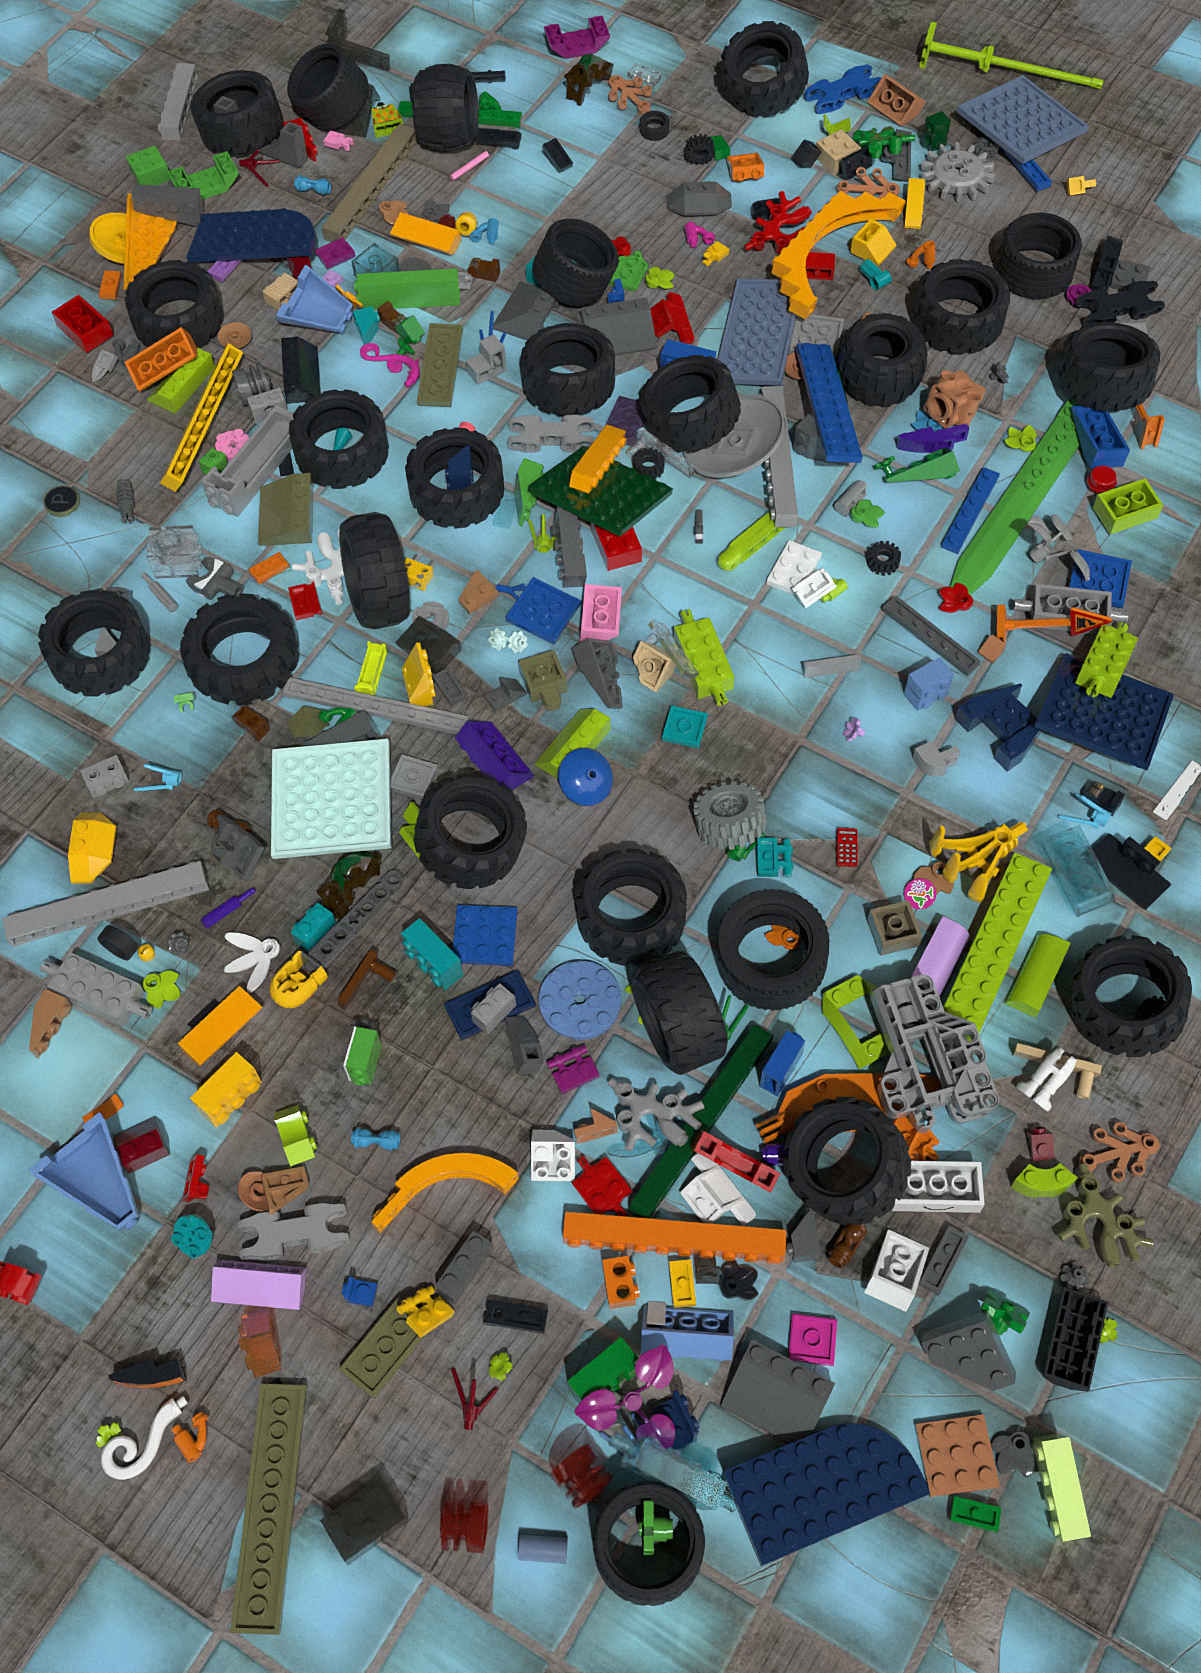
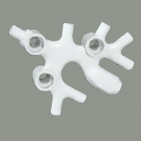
M323 532L318 535L317 544L321 554L331 561L330 567L326 569L316 567L312 551L305 552L307 562L305 564L293 563L292 570L306 572L308 584L314 582L315 587L320 586L322 581L326 580L330 595L335 599L336 605H341L344 593L341 578L344 576L340 547L338 550H335L330 535Z

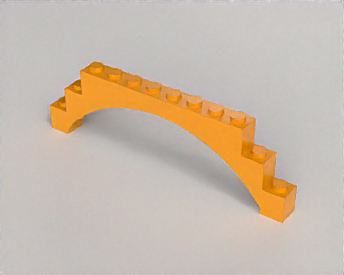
M839 191L836 196L833 195L830 202L823 206L821 212H817L813 220L807 223L804 230L801 229L797 237L793 238L789 245L782 249L780 255L775 256L772 261L773 268L771 273L781 278L780 292L790 297L789 311L806 320L815 309L818 298L814 296L809 286L805 266L809 252L820 239L830 232L852 223L869 221L870 219L891 220L895 222L902 214L906 200L891 192L885 197H881V199L867 192L857 196L856 199L842 191Z

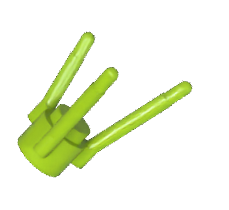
M542 514V534L538 538L536 537L532 521L529 519L528 523L534 541V549L541 553L550 552L553 549V541L555 539L554 537L550 538L546 534L545 514Z

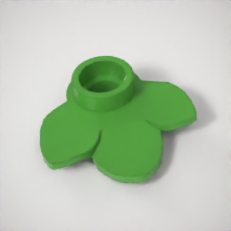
M868 499L860 500L857 506H854L851 510L852 520L857 523L863 522L866 526L875 528L879 527L877 519L885 514L881 507L872 505L871 500Z

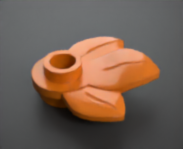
M771 925L772 931L765 934L769 943L775 946H783L788 950L797 949L801 944V939L798 935L782 926ZM789 938H792L795 941L793 943H789L787 940Z

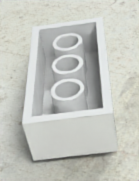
M911 1161V1175L907 1176L908 1186L900 1201L898 1199L895 1200L892 1211L980 1213L984 1207L981 1162Z

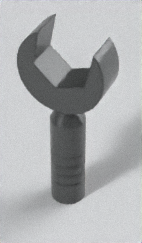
M697 509L695 511L696 544H703V512L701 509Z

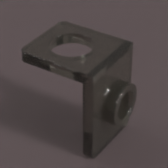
M695 1256L693 1262L696 1284H718L721 1267L716 1266V1258L713 1256L712 1259L700 1258V1256Z

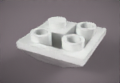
M533 1130L531 1139V1181H574L575 1140L555 1130Z

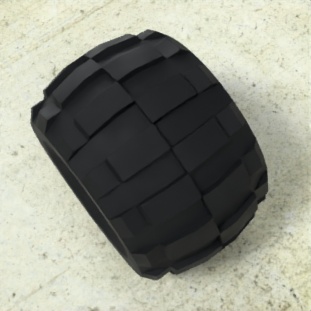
M436 64L426 67L425 70H419L412 89V112L415 131L423 146H429V148L439 151H456L474 142L478 131L479 105L475 80L467 68L454 64Z
M891 313L867 315L864 319L857 320L850 327L848 333L845 334L838 353L837 366L845 391H849L851 397L869 406L889 407L892 404L904 402L906 398L916 391L926 371L928 354L924 336L919 332V328L914 323L909 322L907 318ZM873 355L887 356L893 359H880Z

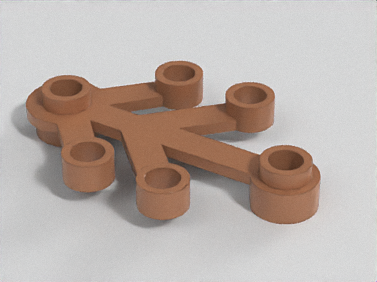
M614 75L609 79L611 91L608 93L609 100L616 101L618 99L617 91H622L621 99L618 100L619 109L627 108L628 97L638 106V113L640 115L650 111V104L647 101H642L635 95L650 96L652 94L651 86H644L643 89H640L643 85L642 78L636 77L633 80H624L621 76Z
M859 167L856 170V177L861 179L866 185L849 184L845 180L837 185V193L839 191L846 194L849 191L867 192L871 195L882 193L878 199L885 197L889 192L896 196L900 193L899 185L893 182L889 183L882 176V170L879 168L873 170L872 178L878 180L882 186H877L866 175V169L863 167Z
M1118 1122L1112 1129L1113 1134L1117 1137L1123 1136L1133 1141L1134 1144L1127 1145L1108 1136L1104 1129L1098 1128L1092 1135L1094 1141L1104 1143L1114 1148V1150L1094 1156L1086 1153L1078 1160L1079 1166L1086 1163L1085 1159H1090L1092 1164H1087L1089 1172H1092L1097 1164L1120 1158L1116 1168L1110 1174L1113 1182L1120 1183L1125 1178L1124 1171L1131 1154L1140 1152L1136 1163L1130 1168L1133 1176L1140 1177L1145 1172L1144 1165L1148 1156L1155 1154L1160 1144L1153 1134L1145 1133L1139 1135L1128 1130L1124 1123ZM1116 1127H1121L1123 1132H1118ZM1096 1133H1101L1103 1138H1098ZM1145 1141H1150L1152 1146H1147ZM1134 1167H1139L1141 1172H1136ZM1114 1173H1119L1121 1178H1116Z

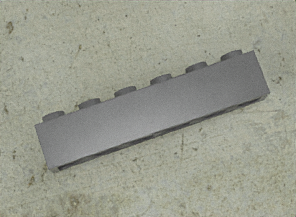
M177 63L175 70H173L170 90L167 91V101L164 102V111L161 113V122L158 124V131L161 133L163 140L181 141L198 79L195 64Z

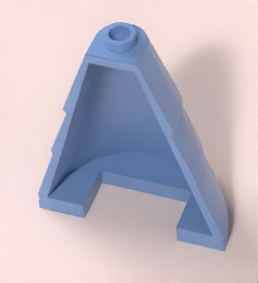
M99 1112L82 1126L84 1129L82 1133L53 1156H44L29 1168V1171L37 1179L61 1192L63 1196L85 1207L86 1211L117 1229L122 1230L126 1228L129 1230L138 1223L139 1213L129 1180L125 1178L120 1157L115 1149L107 1122Z

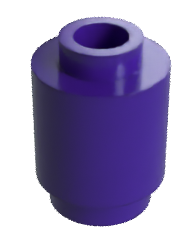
M766 1144L765 1148L761 1149L762 1162H766L767 1166H783V1157L787 1153L784 1150L785 1144Z

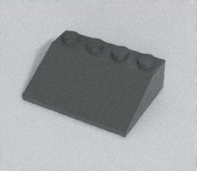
M647 297L581 308V323L604 333L614 346L615 356L657 349Z
M752 1339L720 1407L790 1444L812 1435L835 1383Z

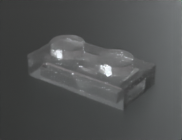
M635 63L627 71V77L631 79L640 77L643 80V84L654 88L661 80V73Z

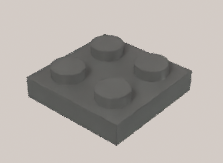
M1118 260L1110 288L1124 291V287L1132 282L1147 281L1150 266Z

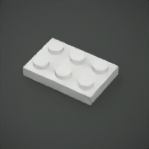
M789 540L769 575L766 584L795 595L791 588L815 571L822 558V553Z

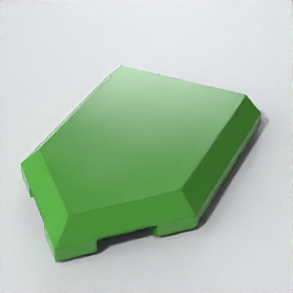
M640 251L633 252L632 255L626 257L625 255L619 257L618 267L609 285L614 286V279H621L623 289L632 292L637 291L649 268Z

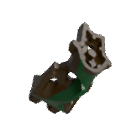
M593 54L581 56L579 62L568 73L564 74L567 80L566 98L575 99L577 105L581 106L584 102L587 87H592V82L595 79L609 80L614 64ZM576 84L579 86L578 91L575 89Z
M366 851L344 852L340 861L332 868L329 880L323 887L317 890V894L323 900L324 908L332 912L333 916L339 921L347 915L348 906L353 904V897L351 896L353 889L359 886L364 888L373 876L380 875L382 855L376 852L368 855Z

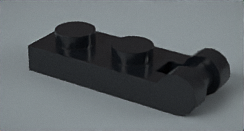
M478 128L476 144L508 146L517 150L520 146L522 134L519 131Z
M487 1300L485 1307L487 1314L483 1317L482 1322L484 1325L540 1334L545 1333L548 1310ZM496 1311H502L501 1318L495 1317Z

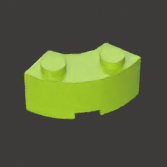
M299 1105L274 1113L275 1122L290 1166L315 1158L314 1150L317 1149L314 1137H309L305 1125L309 1121L305 1110L301 1111Z
M1061 1163L1054 1168L1046 1170L1028 1164L1015 1179L1011 1188L1031 1198H1052L1066 1192L1078 1177Z

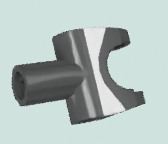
M204 557L201 561L202 565L209 570L206 575L202 577L189 576L186 579L187 585L193 591L209 600H212L218 592L225 595L230 594L231 598L239 597L240 593H243L244 590L242 584L230 579L234 573L233 569L226 563L211 557Z

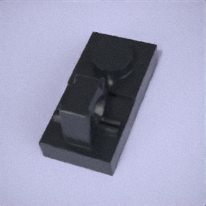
M556 138L543 144V150L559 173L573 166L572 160Z

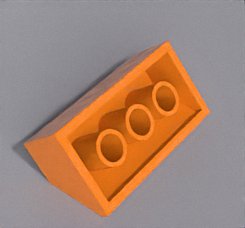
M180 327L124 363L137 390L140 392L197 357V347L191 335Z

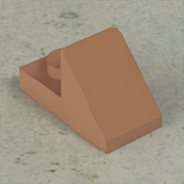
M590 1109L593 1124H582L577 1129H574L577 1144L618 1133L617 1122L594 1109Z

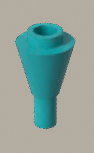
M342 427L336 430L333 450L343 449L352 439L351 432L348 429Z

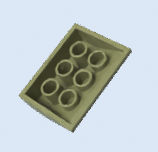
M311 473L291 474L260 487L258 546L312 543L314 485Z

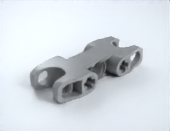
M524 415L509 419L508 423L510 431L522 433L508 438V448L513 451L535 453L541 450V446H561L562 451L574 453L582 446L590 447L594 442V437L581 434L594 430V419L590 417L566 415L562 417L561 422H542V418L537 415ZM514 423H519V424H521V425L515 426V425H513V424H514ZM513 442H518V443H520V444H519V445H514V444H512V443H513ZM582 442H589L590 444L585 445Z
M320 1203L306 1206L304 1208L305 1217L281 1221L279 1212H274L273 1214L264 1212L242 1219L237 1222L240 1232L259 1233V1239L254 1246L240 1250V1258L243 1261L267 1262L283 1258V1248L307 1244L309 1253H322L350 1243L348 1233H332L328 1231V1226L333 1219L347 1214V1207L345 1204Z

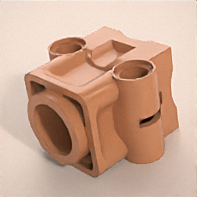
M944 370L941 372L938 382L932 386L924 405V410L944 428L966 423L969 427L986 389L972 381L963 370L955 373Z

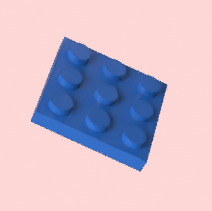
M1077 549L1089 566L1090 576L1086 582L1083 572L1074 561L1069 587L1112 592L1111 606L1123 608L1132 560Z
M533 577L507 614L506 621L554 645L580 607L581 600Z
M457 905L453 952L459 957L461 964L513 966L517 907Z

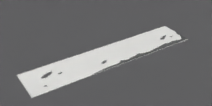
M1192 760L1153 813L1167 820L1201 776V765Z

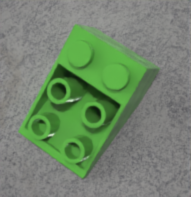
M526 458L523 459L518 470L514 489L518 523L521 527L525 520H529L530 510L532 507L534 508L537 501L536 495L528 492V486L545 474L543 473L544 465Z

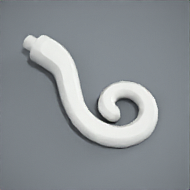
M184 1396L176 1401L172 1397L157 1411L151 1424L145 1450L141 1457L127 1467H120L115 1464L112 1457L114 1450L118 1446H124L127 1451L123 1456V1460L130 1462L137 1454V1445L133 1439L121 1435L108 1441L101 1453V1465L105 1473L118 1480L130 1479L142 1473L154 1459L166 1426L182 1414L181 1408L188 1404Z

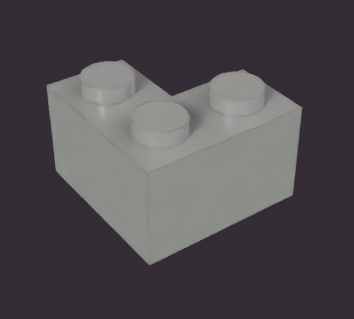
M494 334L479 341L480 354L466 360L467 373L477 385L507 371L505 347Z

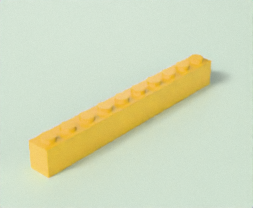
M229 343L222 351L160 481V484L174 492L183 483L233 376L232 371L236 369L243 354L241 350Z

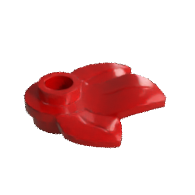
M617 237L615 240H612L619 257L624 255L626 257L631 253V245L625 237Z
M956 583L954 588L946 586L939 589L940 596L945 600L940 605L939 610L955 613L958 610L967 611L972 607L973 597L968 594V589L965 585Z

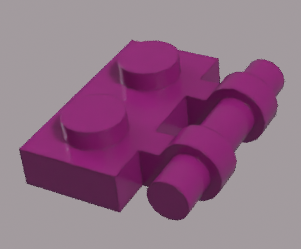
M585 1045L578 1048L575 1046L569 1052L562 1055L557 1054L553 1056V1059L546 1062L549 1069L557 1066L559 1070L552 1075L561 1095L600 1077L592 1058L588 1057L583 1060L581 1055L588 1052ZM572 1059L575 1060V1064L565 1067V1062Z

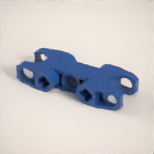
M868 64L856 66L847 70L843 78L831 83L827 79L817 81L805 90L804 98L810 102L819 100L816 103L815 109L818 114L833 112L840 109L844 105L845 100L858 96L860 99L870 97L875 90L872 87L877 83L879 84L882 78H869L872 75V67Z

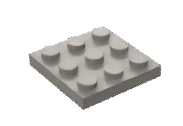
M811 314L805 320L797 315L789 355L796 352L797 343L826 344L831 346L834 360L837 361L844 319Z

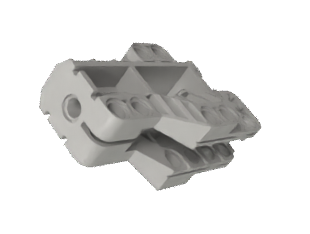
M918 975L908 980L904 979L893 982L890 985H882L873 990L870 999L891 1055L881 1081L878 1084V1093L886 1114L893 1119L909 1115L912 1126L915 1127L918 1133H926L933 1127L936 1121L933 1109L945 1105L948 1108L951 1119L957 1124H965L987 1117L991 1110L998 1105L999 1096L985 1061L986 1052L975 1023L944 1011L934 981L928 975ZM964 1034H967V1035L970 1036V1038H971V1041H970V1042H968V1041L966 1040V1037H965L966 1035H964ZM922 1038L925 1041L942 1090L928 1094L924 1088L908 1043ZM973 1054L978 1057L979 1062L974 1061ZM981 1075L985 1076L986 1078L985 1085H983V1082L980 1077ZM884 1083H891L894 1090H887ZM988 1095L992 1096L994 1099V1104L992 1106L988 1099ZM891 1103H898L901 1110H894ZM958 1111L963 1116V1119L961 1116L956 1115ZM922 1118L923 1121L927 1120L928 1123L924 1125V1123L920 1124L919 1121Z

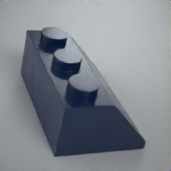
M465 446L448 461V468H445V478L449 479L447 480V490L463 489L474 483L470 446Z

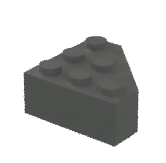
M988 1310L924 1332L922 1345L931 1364L992 1391L1015 1384L1016 1371Z

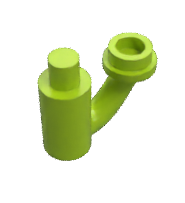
M832 578L837 587L821 597V602L832 601L847 590L848 585L845 580Z

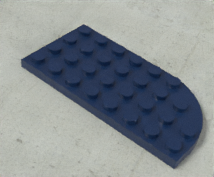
M285 208L202 214L201 223L197 227L186 258L189 262L311 256L316 242V233L312 222L307 216Z
M841 1424L827 1428L722 1472L761 1567L930 1494L922 1472L908 1450L889 1434L863 1424Z

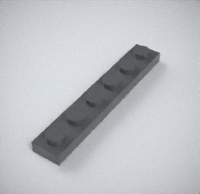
M896 595L883 606L885 613L965 675L969 676L980 665L981 661Z

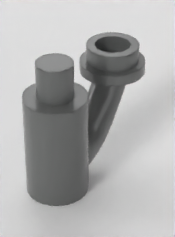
M116 339L112 342V346L115 349V355L118 357L117 360L123 367L127 368L124 362L139 353L138 348L140 344L134 342L122 354L121 351L124 350L125 343L121 339Z

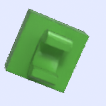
M191 692L173 696L174 702L179 704L180 712H184L183 706L185 704H189L191 711L194 710V704L191 701H196L195 693Z

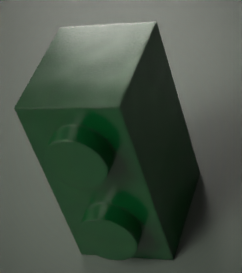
M943 111L930 115L925 119L921 143L928 151L938 150L941 144L946 146L951 120Z

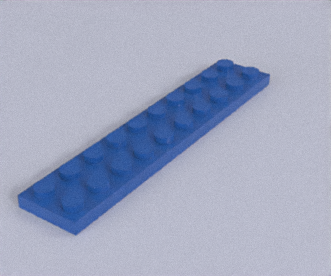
M797 343L796 352L826 461L861 463L863 456L840 377L836 372L837 367L831 346L826 344Z

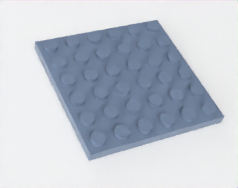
M1024 75L958 105L956 110L963 118L1022 164L1088 132L1089 129L1088 124Z

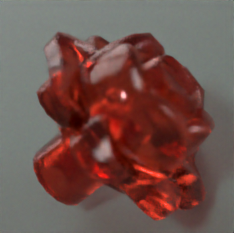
M446 214L437 223L455 229L456 221L454 216L450 217V215Z

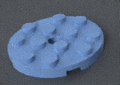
M573 961L557 967L546 977L539 993V1007L545 1023L558 1035L574 1038V1040H589L604 1034L616 1022L622 1004L621 990L615 977L604 967L588 961ZM577 996L586 998L583 1004H577L574 1000Z

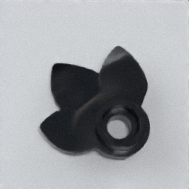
M735 1260L725 1264L722 1269L723 1279L719 1285L721 1294L728 1299L738 1297L744 1301L756 1298L759 1293L752 1285L757 1279V1270L752 1267L740 1268Z

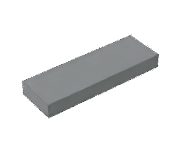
M857 654L804 662V678L860 670L861 656Z

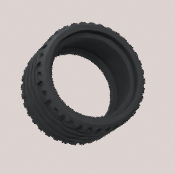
M328 43L312 48L299 59L289 76L287 94L289 100L316 128L320 130H333L345 125L357 115L366 100L369 83L366 74L342 47Z
M1040 212L1020 216L1013 220L1006 228L997 262V272L1000 277L1005 279L1009 290L1019 296L1030 299H1047L1059 295L1069 287L1073 280L1082 248L1080 234L1069 221L1054 214ZM1030 250L1041 251L1052 255L1058 260L1050 262L1037 261L1024 256L1020 252Z
M561 219L549 227L535 255L532 268L540 286L553 298L573 306H588L599 301L618 267L619 255L612 240L595 225L579 219Z
M647 1481L635 1482L631 1486L627 1485L616 1491L614 1496L611 1495L602 1506L601 1512L599 1511L592 1539L597 1569L610 1590L614 1591L623 1600H628L632 1604L641 1606L663 1605L681 1596L692 1585L698 1575L705 1550L704 1527L695 1506L687 1497L683 1496L682 1492L657 1481H652V1483H647ZM644 1500H653V1505H659L671 1511L683 1524L688 1536L689 1552L685 1564L676 1575L660 1584L645 1585L627 1579L618 1571L608 1551L609 1535L614 1523L628 1509L644 1505Z

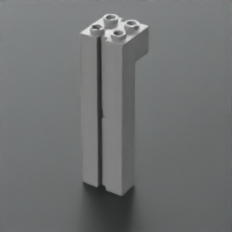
M276 405L221 474L218 473L216 467H212L201 481L210 506L222 508L225 513L236 517L242 513L258 493L260 487L266 483L292 450L289 422L293 420V412Z

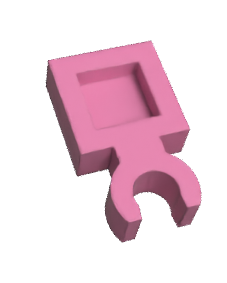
M331 130L323 140L324 146L337 150L343 147L344 150L350 151V145H354L352 138H345V134Z

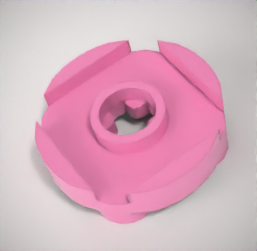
M241 429L219 434L216 437V450L222 451L230 462L249 437Z

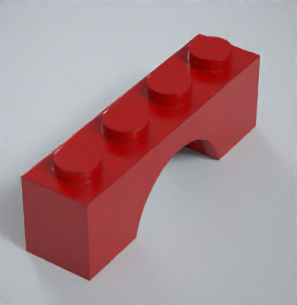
M700 1130L691 1147V1150L770 1193L781 1174Z

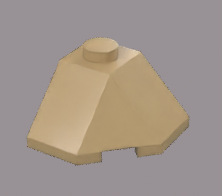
M641 641L633 656L634 663L637 665L640 674V683L654 692H658L673 674L681 657L666 648Z

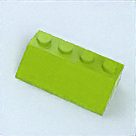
M197 348V357L169 373L147 400L176 414L213 371L215 366L211 354Z
M580 709L539 757L535 765L558 779L560 763L568 753L579 748L595 750L611 730L610 717L596 709Z

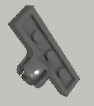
M896 129L894 134L898 135L900 132H904L905 135H912V132ZM903 142L902 150L898 155H891L889 145H886L882 148L881 160L893 163L894 179L909 181L911 177V142Z

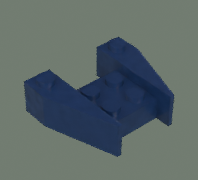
M1021 683L971 698L958 708L955 718L967 732L983 723L1003 743L997 748L994 759L1007 772L1022 762L1042 732L1041 729L1034 727L1037 718L1017 699L1022 688Z

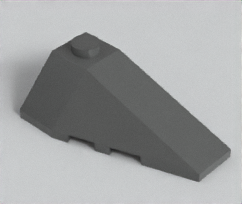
M587 638L573 647L572 650L577 665L606 706L611 709L623 708L621 688L617 685V679L620 677L615 666L618 663V658L612 641Z

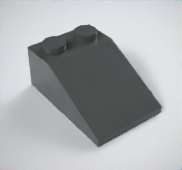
M808 414L796 426L793 450L807 459L828 462L825 459L815 418ZM829 462L841 465L848 464V462Z

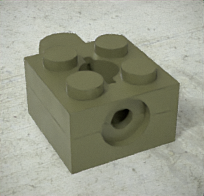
M555 650L519 660L520 675L531 703L542 700L547 710L555 711L559 709L562 703L560 694L567 692V679Z

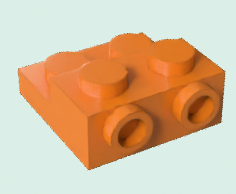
M758 153L727 156V164L730 168L732 180L740 182L744 179L756 180L764 177V163Z

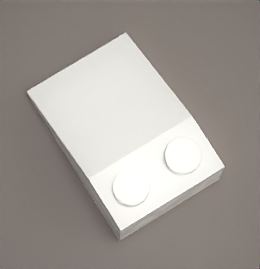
M888 1230L864 1293L906 1312L915 1296L929 1247Z

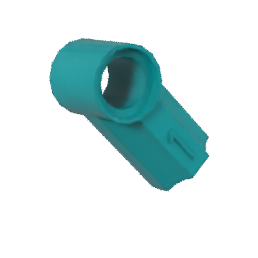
M867 259L860 266V271L869 279L870 285L875 291L892 282L890 273L887 270L882 271L872 260Z

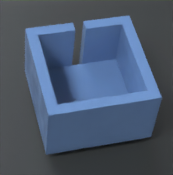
M939 657L909 674L904 696L917 711L922 708L926 709L938 699L942 700L948 696L954 673Z

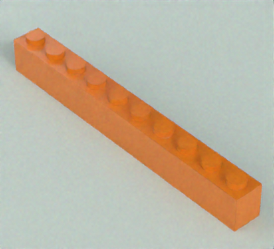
M565 1212L563 1243L572 1248H579L580 1245H585L595 1250L609 1247L611 1250L619 1252L625 1249H633L636 1253H646L647 1251H655L658 1255L678 1253V1256L690 1257L692 1254L700 1255V1258L712 1259L713 1256L722 1257L723 1260L734 1261L735 1258H740L750 1263L764 1260L768 1264L776 1265L784 1262L786 1230Z

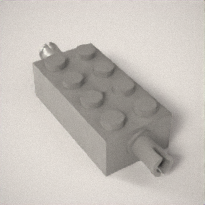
M1036 584L1031 601L1015 598L1013 610L1030 612L1031 620L1070 618L1071 607L1111 617L1112 621L1127 623L1129 615L1128 611L1112 610V592ZM1071 626L1042 627L1043 629L1071 632ZM1101 626L1084 633L1097 635Z
M69 952L61 966L48 959L43 961L46 965L41 964L40 971L53 976L47 985L50 991L67 998L70 1004L124 1028L133 1013L144 1019L149 1018L146 1015L147 1013L150 1015L152 1013V1007L140 1003L145 992L139 983Z

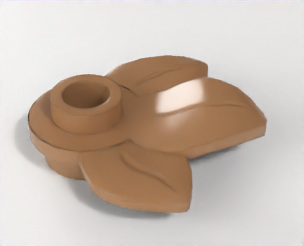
M399 200L392 202L383 201L379 204V211L387 223L394 225L400 212L408 214L406 210L408 205Z
M943 862L934 863L931 867H921L913 878L927 879L934 885L937 894L940 891L950 894L954 887V883L948 882L943 874L936 873V871L943 873V869L946 866Z

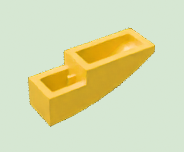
M909 178L904 228L921 229L925 179Z

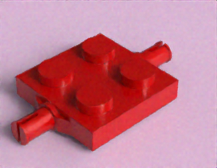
M584 1156L581 1157V1160L579 1158L577 1163L584 1172L572 1182V1185L592 1212L604 1215L606 1212L614 1210L617 1216H622L623 1214L626 1217L628 1214L622 1208L621 1203L633 1192L609 1159L605 1157L597 1164L591 1166Z

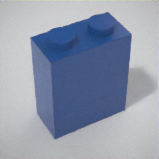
M785 1032L762 1071L760 1081L762 1089L777 1097L780 1095L802 1057L805 1040L801 1035L795 1032Z

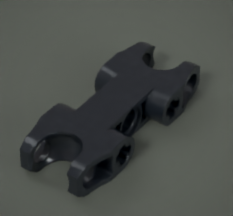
M1137 281L1124 287L1125 292L1109 295L1106 288H1100L1079 296L1076 301L1077 306L1089 307L1094 311V313L1085 317L1084 321H1082L1083 325L1102 322L1114 323L1117 320L1116 316L1130 313L1133 314L1135 320H1139L1161 312L1165 307L1164 302L1150 300L1147 296L1156 291L1158 283L1156 281Z

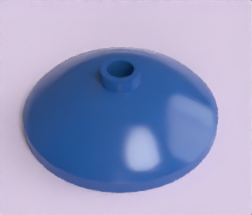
M579 748L568 753L561 761L558 769V782L563 794L571 802L580 806H592L602 802L610 793L613 784V774L610 764L602 754L590 748ZM589 772L593 774V778L589 776Z

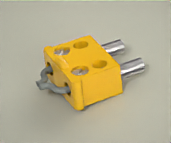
M416 553L412 559H405L409 588L426 591V586L433 577V568L436 565V561L432 559L428 565L418 562L420 555Z

